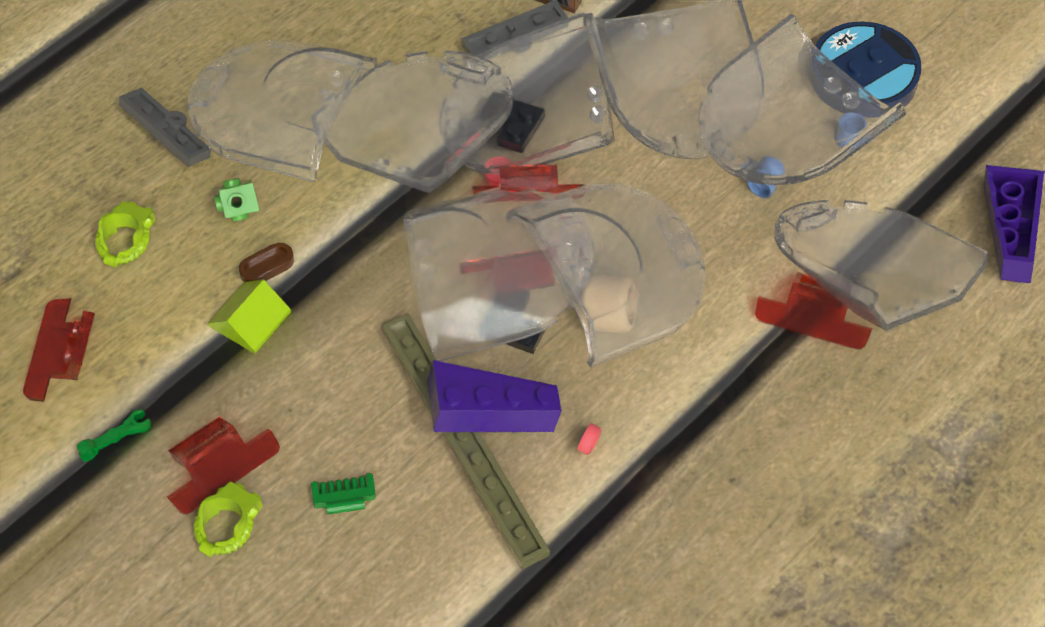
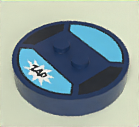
M849 22L830 29L818 40L812 54L809 77L816 95L831 109L843 115L857 114L864 119H877L899 112L913 99L921 75V59L912 42L897 30L874 22Z

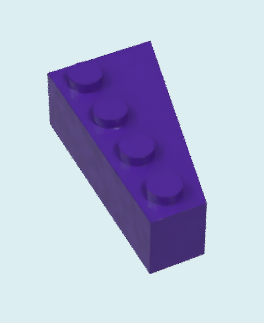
M986 165L984 191L1001 280L1031 283L1045 171Z
M436 360L432 362L427 384L434 432H554L562 411L557 385Z

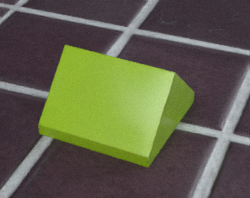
M264 279L244 282L208 322V326L255 354L291 313V309Z

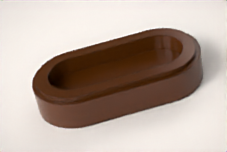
M275 243L245 258L239 265L242 281L249 282L262 279L267 281L290 269L294 263L292 248L285 243Z

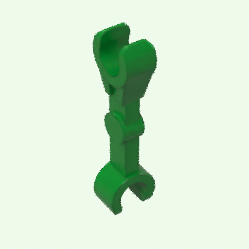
M135 410L122 425L109 429L107 433L94 440L85 439L79 442L76 447L82 461L92 460L100 449L111 443H117L126 435L148 431L151 427L150 419L137 423L139 419L145 417L144 410Z

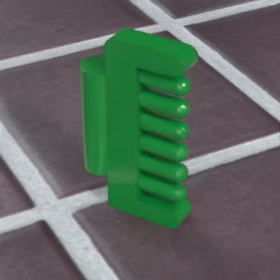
M366 474L367 487L364 476L359 477L360 488H358L356 477L351 478L352 489H350L348 478L343 480L344 490L341 480L338 479L335 482L336 491L334 482L329 481V493H327L326 483L321 482V494L319 493L318 482L313 481L311 488L314 508L326 507L328 515L365 509L364 501L376 499L373 474Z

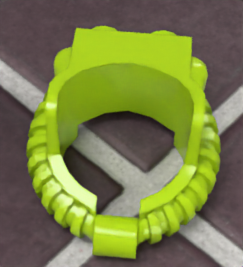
M122 201L118 206L113 207L112 212L106 213L100 218L95 244L97 252L104 259V264L116 268L118 264H129L128 262H133L134 259L137 260L145 252L150 239L149 230L156 221L154 211L151 208L140 207L131 201ZM129 227L135 229L133 246L126 251L119 252L117 256L110 254L106 242L113 234L117 233V228Z
M230 481L225 487L218 488L216 495L204 499L200 504L193 526L195 539L200 545L199 551L208 557H212L215 553L216 555H226V553L231 554L232 551L235 552L237 548H241L242 544H245L247 539H249L254 525L253 520L263 507L262 498L255 492L250 493L246 491L245 487L240 483L234 484ZM219 510L236 512L241 516V519L234 527L233 537L223 542L217 541L215 545L210 543L204 532L208 521L220 514Z

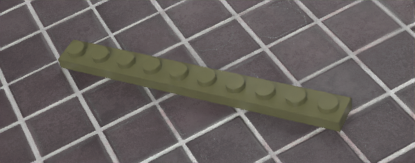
M407 313L382 324V331L431 413L427 381L432 362L436 358L411 316ZM442 432L520 568L524 569L549 557L550 550L480 432Z

